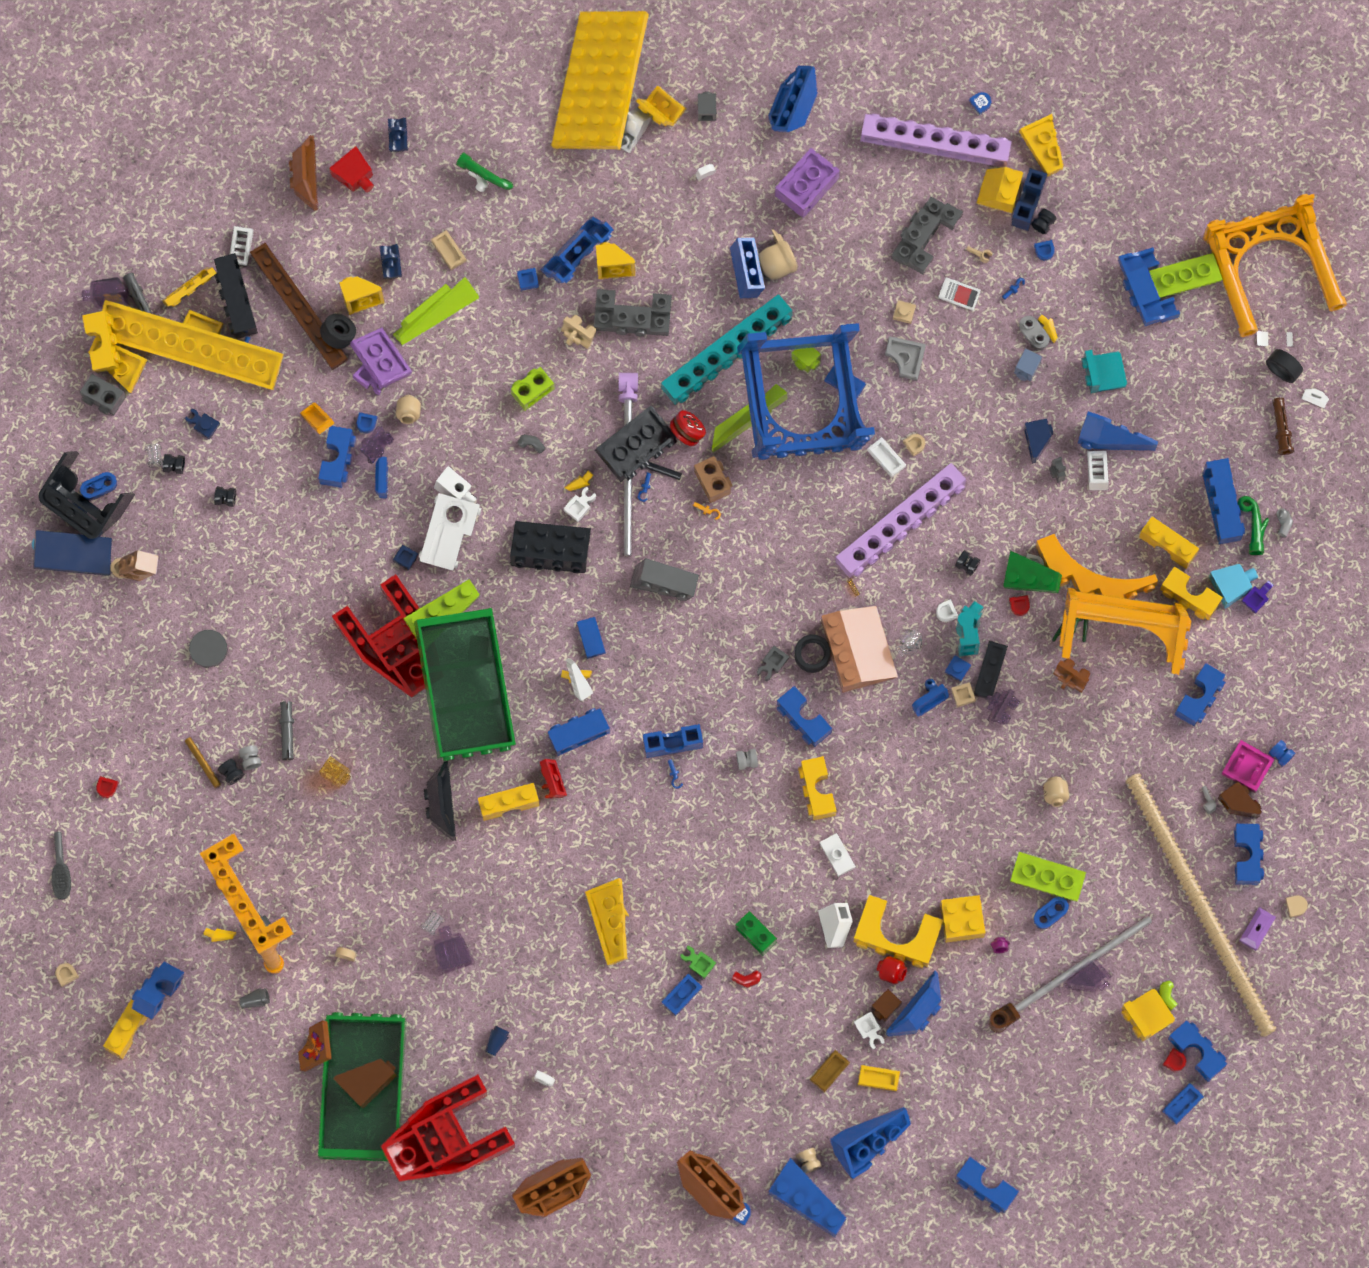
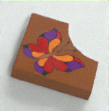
M320 1021L309 1027L307 1042L303 1049L298 1052L300 1071L306 1072L332 1059L327 1021Z

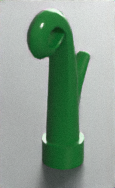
M462 153L458 158L456 165L460 168L467 169L503 189L511 190L513 188L511 181L500 178L472 160V157L468 154Z
M1242 496L1237 502L1240 510L1244 512L1252 511L1249 554L1263 555V537L1269 518H1266L1262 523L1257 502L1249 496ZM1246 502L1250 506L1246 507L1243 503Z

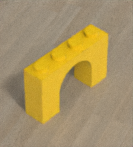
M869 895L853 942L857 943L856 946L862 949L870 947L875 949L877 954L885 956L887 953L893 955L896 959L908 960L912 962L913 966L918 968L928 967L943 920L924 914L919 932L911 942L902 945L893 944L883 936L880 928L887 901Z

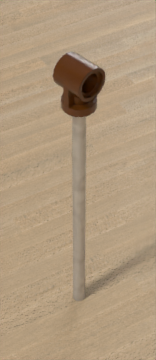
M1145 917L1015 1006L1009 1002L1000 1009L993 1011L988 1021L990 1029L996 1033L1005 1031L1007 1027L1021 1018L1019 1015L1020 1011L1152 923L1150 917ZM996 1017H1000L1003 1019L1004 1023L1002 1025H997L994 1022V1019Z

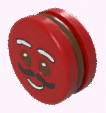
M680 411L670 421V428L673 434L688 446H695L706 435L703 423L689 411Z

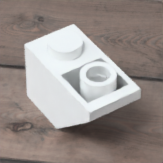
M637 107L627 115L621 148L628 153L632 151L644 134L652 118L651 115L644 113Z
M834 903L818 910L828 948L843 947L852 924L848 903Z

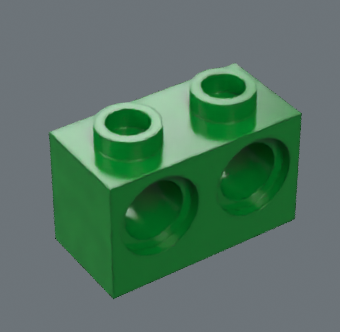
M750 911L735 924V929L762 956L777 943V938Z

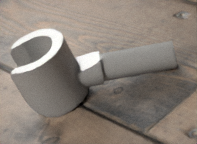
M1204 786L1202 790L1207 803L1203 807L1208 814H1211L1216 810V802L1211 799L1207 787Z

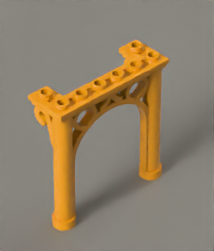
M1314 194L1298 196L1294 206H1282L1277 211H1265L1259 216L1253 218L1248 216L1236 223L1234 221L1226 223L1225 219L1221 221L1216 219L1207 224L1203 240L1207 244L1209 243L1211 251L1214 253L1223 279L1222 282L1239 326L1240 337L1253 335L1258 332V328L1239 279L1238 265L1243 255L1250 248L1265 241L1284 240L1301 247L1310 257L1329 311H1336L1347 305L1345 297L1340 292L1315 224L1316 216L1312 207L1315 198ZM1293 223L1296 230L1292 234H1287L1281 230V225ZM1277 224L1276 233H1274V230H1269L1266 227ZM1256 230L1255 235L1251 236V241H1249V237L1245 233ZM1300 230H1302L1305 241L1296 237ZM1235 238H1242L1245 245L1242 249L1233 248L1229 241ZM1228 252L1237 255L1233 265Z
M233 833L199 854L258 954H261L266 970L271 974H277L284 968V960L275 948H277L278 943L294 935L284 917L267 927L265 926L228 863L229 859L244 851L236 835Z

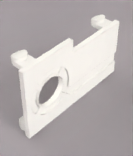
M438 493V496L435 497L434 503L436 504L423 550L419 553V561L454 570V568L457 569L459 561L456 560L463 535H472L477 515L480 516L482 508H479V504ZM457 506L462 510L463 516L459 522L452 523L447 519L446 512L450 507Z

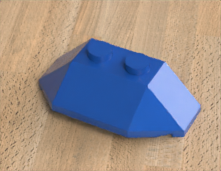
M798 65L795 68L796 71L791 73L782 82L768 115L773 131L791 132L805 126L818 94L814 66Z
M934 970L887 1029L886 1035L888 1037L916 1034L919 1030L923 1031L929 1024L928 1018L931 1015L935 1016L941 1009V993L938 972Z

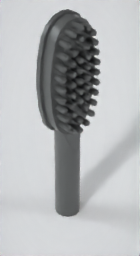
M54 832L56 865L52 871V887L56 898L63 900L70 895L71 876L68 866L64 864L62 832Z

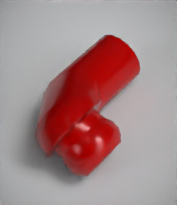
M753 971L746 976L735 972L731 980L749 988L757 985L762 975L759 971Z

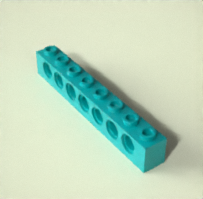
M777 294L662 381L661 389L675 405L679 402H685L689 398V394L693 391L698 392L701 390L706 381L714 380L719 375L718 372L722 369L727 370L733 365L735 359L742 358V354L738 355L737 347L741 343L738 341L739 338L745 337L749 333L766 332V335L772 336L780 325L785 326L792 320L793 310ZM770 315H774L777 318L775 320H769L767 317ZM760 326L762 330L754 331L753 327ZM726 348H730L733 350V352L727 354L723 350ZM715 359L718 363L711 365L709 361ZM700 370L703 372V375L696 376L694 372ZM685 381L689 385L686 387H681L679 384Z

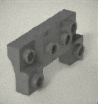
M930 196L924 207L918 213L915 212L913 214L910 226L903 229L900 235L902 240L893 252L891 259L924 275L929 263H932L934 258L933 255L924 251V248L940 224L953 231L958 219H961L963 211L949 203L945 205Z
M597 289L594 319L596 331L616 332L618 335L635 333L636 336L640 337L646 336V334L669 336L672 295L653 293L652 307L615 305L616 290Z

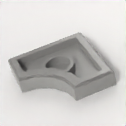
M889 336L885 355L897 363L899 377L918 380L926 344Z

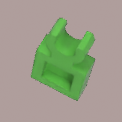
M687 946L686 949L691 952V955L686 957L681 954V959L685 962L690 961L689 968L705 979L715 967L716 962L702 951L696 955L694 949L691 946Z

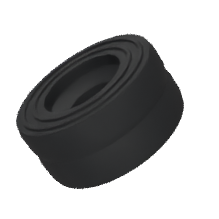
M334 313L326 318L320 328V334L324 342L336 349H344L354 339L356 327L347 316ZM334 328L340 330L342 334L336 332Z

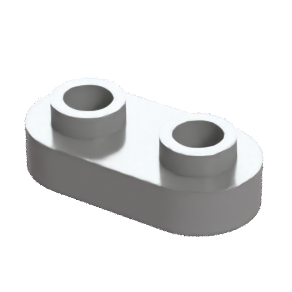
M1023 317L1019 323L1021 333L1034 349H1045L1049 344V335L1034 317ZM1030 322L1032 326L1028 327L1026 326V323ZM1037 337H1042L1043 341H1038Z

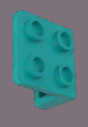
M1093 350L1085 351L1084 357L1081 358L1082 368L1086 370L1085 382L1086 386L1090 388V393L1120 389L1127 386L1120 352L1093 355Z

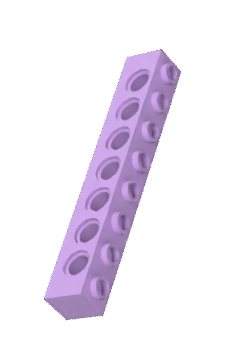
M865 114L861 133V141L998 167H1007L1012 142L1003 137L992 138L986 134L976 135L965 130L960 132L949 127L938 128L932 124L922 125L911 120L900 121L895 117L884 118L877 114ZM883 127L886 131L880 132L877 129ZM896 131H903L904 134H903V135H898V134H896L895 132H896ZM920 134L922 138H915L914 135ZM937 137L941 141L935 142L932 138ZM957 141L959 144L952 145L950 142ZM974 144L977 148L972 149L968 145ZM991 147L994 148L996 151L989 152L987 148Z
M950 463L838 554L835 562L849 578H852L854 575L858 577L865 570L864 567L866 565L874 564L882 552L887 553L893 548L892 544L897 540L899 542L908 535L907 532L910 529L915 530L922 524L921 520L926 516L928 518L933 516L937 511L936 508L940 505L945 506L951 500L950 497L954 493L957 495L965 489V477ZM942 484H947L950 488L948 490H943L940 486ZM933 496L936 500L929 502L926 500V497ZM918 507L921 509V512L916 514L911 509ZM899 519L906 520L907 524L899 525L897 521ZM890 531L893 535L885 537L883 532ZM874 542L878 547L871 549L868 544ZM860 554L864 559L858 561L854 559V556Z

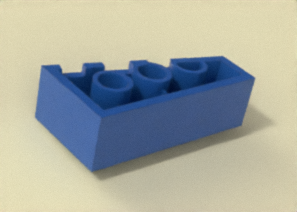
M1229 458L1206 462L1202 476L1218 544L1241 541L1243 534H1245V527L1240 521L1241 511L1239 505H1237V494L1233 484Z

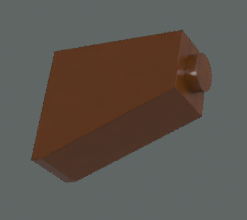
M382 1059L336 1075L333 1079L364 1109L397 1075L394 1072L396 1068L388 1060L384 1062Z

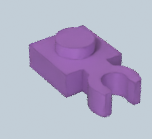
M362 365L354 373L353 379L366 389L372 386L374 393L380 395L381 390L378 389V385L365 366Z

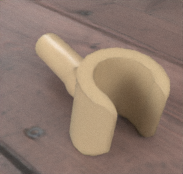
M969 246L966 249L979 256L980 260L984 263L989 262V259L985 258L984 254L992 256L990 250L981 252Z

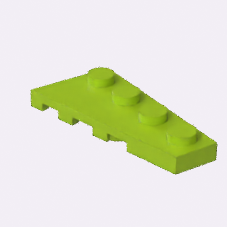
M470 579L406 616L404 621L416 638L414 621L463 613L480 597V594ZM447 628L422 631L425 650Z

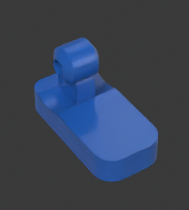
M933 679L925 681V688L929 692L912 704V709L917 716H922L949 698L948 690L943 684L938 687Z

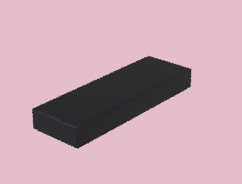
M989 641L975 686L974 696L992 701L1008 646Z

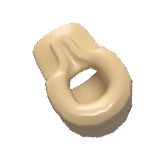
M772 229L776 244L764 249L758 256L763 274L769 279L777 280L797 271L798 265L789 244L783 240L781 234Z

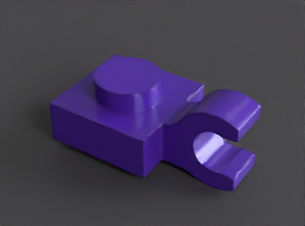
M1268 580L1260 590L1254 586L1242 599V602L1256 614L1269 600L1266 594L1274 585Z

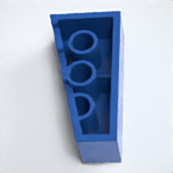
M790 1158L769 1189L768 1194L831 1236L836 1237L847 1218Z

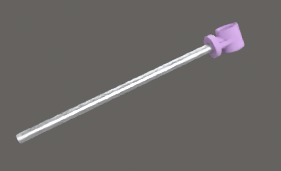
M619 373V392H623V394L619 395V401L624 403V426L632 420V403L638 400V395L634 394V392H638V373ZM624 479V556H631L632 479L629 481Z

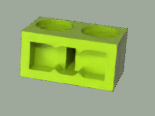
M540 366L529 371L527 377L523 380L519 379L514 382L510 389L511 395L526 411L555 389V385ZM538 379L544 381L541 385L534 383ZM523 390L529 392L526 396H522L519 393Z

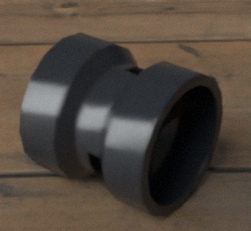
M1042 208L1038 213V218L1033 220L1031 226L1039 233L1046 235L1050 230L1049 226L1054 224L1057 218L1051 211Z
M165 454L163 472L170 473L174 471L176 474H183L185 456L178 455L176 457L172 456V454Z
M217 486L214 504H226L229 507H234L236 488L224 489L221 486Z
M964 550L959 556L955 567L964 569L968 575L972 576L981 560L977 557L973 558L969 552Z
M234 759L225 761L217 769L221 775L225 776V781L229 786L235 784L244 776L243 771L236 767L237 763Z

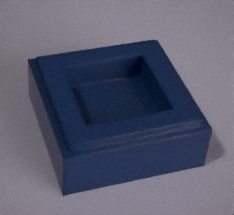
M402 544L393 558V562L409 571L419 554Z

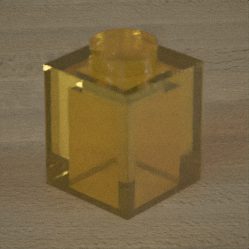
M331 756L319 771L321 777L338 788L342 784L345 786L351 778L349 768Z

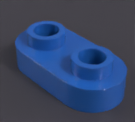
M104 472L83 482L80 492L86 500L97 499L115 490L117 479L114 474ZM106 481H111L109 486L104 485ZM89 489H94L93 493H87Z
M1055 897L1039 909L1034 915L1035 926L1042 930L1048 929L1065 916L1069 909L1066 899ZM1060 905L1062 907V910L1057 911L1055 909V906ZM1045 917L1047 919V922L1042 923L1040 921V918Z

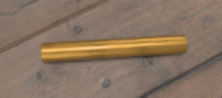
M187 738L185 740L186 745L214 788L216 789L221 786L220 781L192 738Z

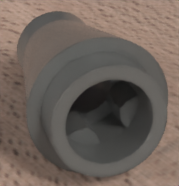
M258 988L240 997L239 1001L242 1009L265 1007L266 1004L270 1003V998L266 988Z

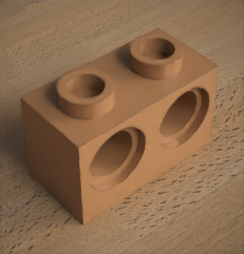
M715 456L694 465V472L710 503L731 494V487H733L729 477H725L722 472L724 467L721 461H717ZM707 468H713L715 472L712 474H708L705 472V470ZM716 484H720L723 486V488L721 490H715L713 486Z
M137 550L122 557L118 564L119 576L141 581L155 575L158 555Z

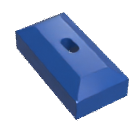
M379 457L376 461L375 492L379 498H387L388 460L387 457Z

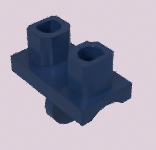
M388 119L389 151H408L407 119Z
M398 244L380 246L383 279L402 277Z

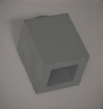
M703 92L698 94V121H717L716 93Z

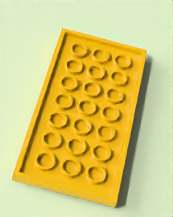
M646 11L580 12L551 143L553 148H621L649 16Z

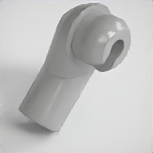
M1280 508L1276 513L1281 524L1278 535L1286 538L1293 520L1287 510Z

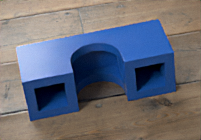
M336 426L329 427L326 441L327 449L336 450L339 456L332 462L322 461L318 477L320 484L342 488L343 482H347L348 471H346L347 465L351 464L352 460L350 449L355 446L356 436H353L352 429Z
M1205 663L1194 682L1203 690L1204 696L1194 699L1185 695L1174 715L1192 726H1195L1197 722L1201 724L1206 716L1204 710L1207 706L1211 708L1216 699L1214 694L1216 691L1220 692L1226 683L1223 681L1225 674Z
M793 686L777 700L778 707L776 709L783 717L786 715L791 720L789 724L795 731L799 729L803 734V740L808 745L812 744L816 747L832 733V727L820 714L812 720H806L800 715V710L807 705V699Z
M700 724L681 727L679 731L664 734L662 731L643 734L646 758L703 748Z
M1236 824L1234 827V847L1246 848L1250 853L1248 861L1236 862L1235 885H1259L1261 880L1264 879V868H1260V861H1263L1264 851L1260 849V842H1263V830H1260V824Z
M165 961L160 967L156 966L150 979L146 978L141 989H137L133 994L132 1000L134 1002L132 1009L152 1020L162 1008L165 998L163 993L171 997L181 985L184 972Z
M1186 1020L1169 1035L1168 1040L1181 1053L1189 1047H1195L1201 1052L1202 1060L1196 1065L1195 1069L1209 1082L1226 1067L1227 1063L1225 1061L1227 1059L1220 1051L1216 1052L1212 1048L1213 1044L1207 1037L1203 1038L1198 1033L1199 1028L1193 1022L1189 1023Z
M969 1157L955 1178L958 1180L957 1184L965 1190L971 1189L975 1192L973 1195L980 1201H984V1199L991 1204L990 1207L997 1213L1001 1211L1005 1213L1019 1191L1004 1180L996 1188L990 1189L985 1187L981 1181V1176L985 1172L986 1167L972 1157Z

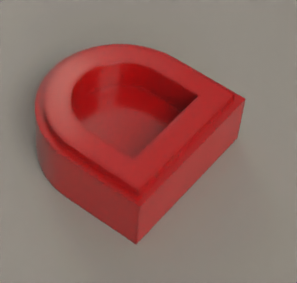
M1028 595L1009 598L1013 614L1024 616L1028 613L1030 608Z
M100 776L96 786L97 793L102 798H110L115 794L119 782Z
M1172 1048L1163 1066L1174 1072L1181 1071L1186 1065V1057L1177 1049Z

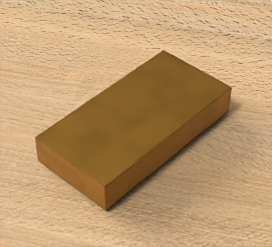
M834 1050L810 1078V1081L825 1093L850 1062L838 1051Z

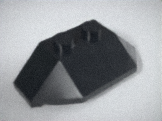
M445 761L427 781V788L424 789V798L429 802V807L425 808L426 818L430 819L431 824L449 839L456 841L450 770L448 761Z

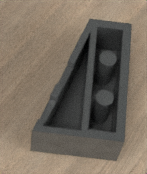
M645 558L635 565L630 587L676 597L680 601H687L694 597L699 575Z

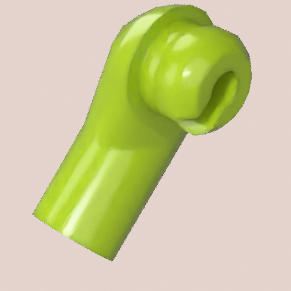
M1166 980L1160 985L1159 995L1166 1006L1172 1011L1178 1003L1171 997L1174 984L1170 980Z

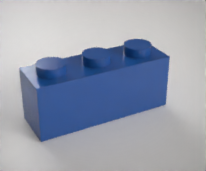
M737 238L731 245L730 252L740 298H758L765 289L755 238Z
M595 708L590 709L584 716L579 718L578 716L572 717L567 721L568 723L554 725L550 728V731H547L557 756L610 734V728L601 708L597 710Z

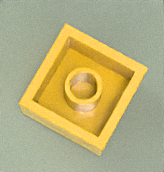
M980 895L941 900L940 909L945 943L985 937L986 932Z

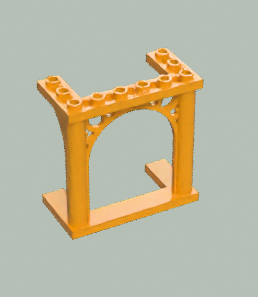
M1067 588L1059 646L1063 647L1062 658L1070 659L1076 618L1137 626L1153 632L1166 646V661L1171 662V673L1179 675L1180 670H1184L1185 658H1182L1183 650L1187 651L1188 639H1185L1186 631H1190L1191 620L1182 604L1174 603L1173 606L1076 592L1075 588Z

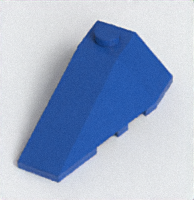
M1089 411L1087 412L1078 440V444H1081V447L1088 450L1093 448L1100 450L1156 451L1158 441L1139 432L1130 433L1124 425L1115 426L1111 424V419Z
M902 1107L849 1127L830 1138L835 1156L851 1179L867 1171L873 1165L870 1161L877 1154L882 1155L885 1152V1145L890 1140L895 1141L911 1125L907 1109Z

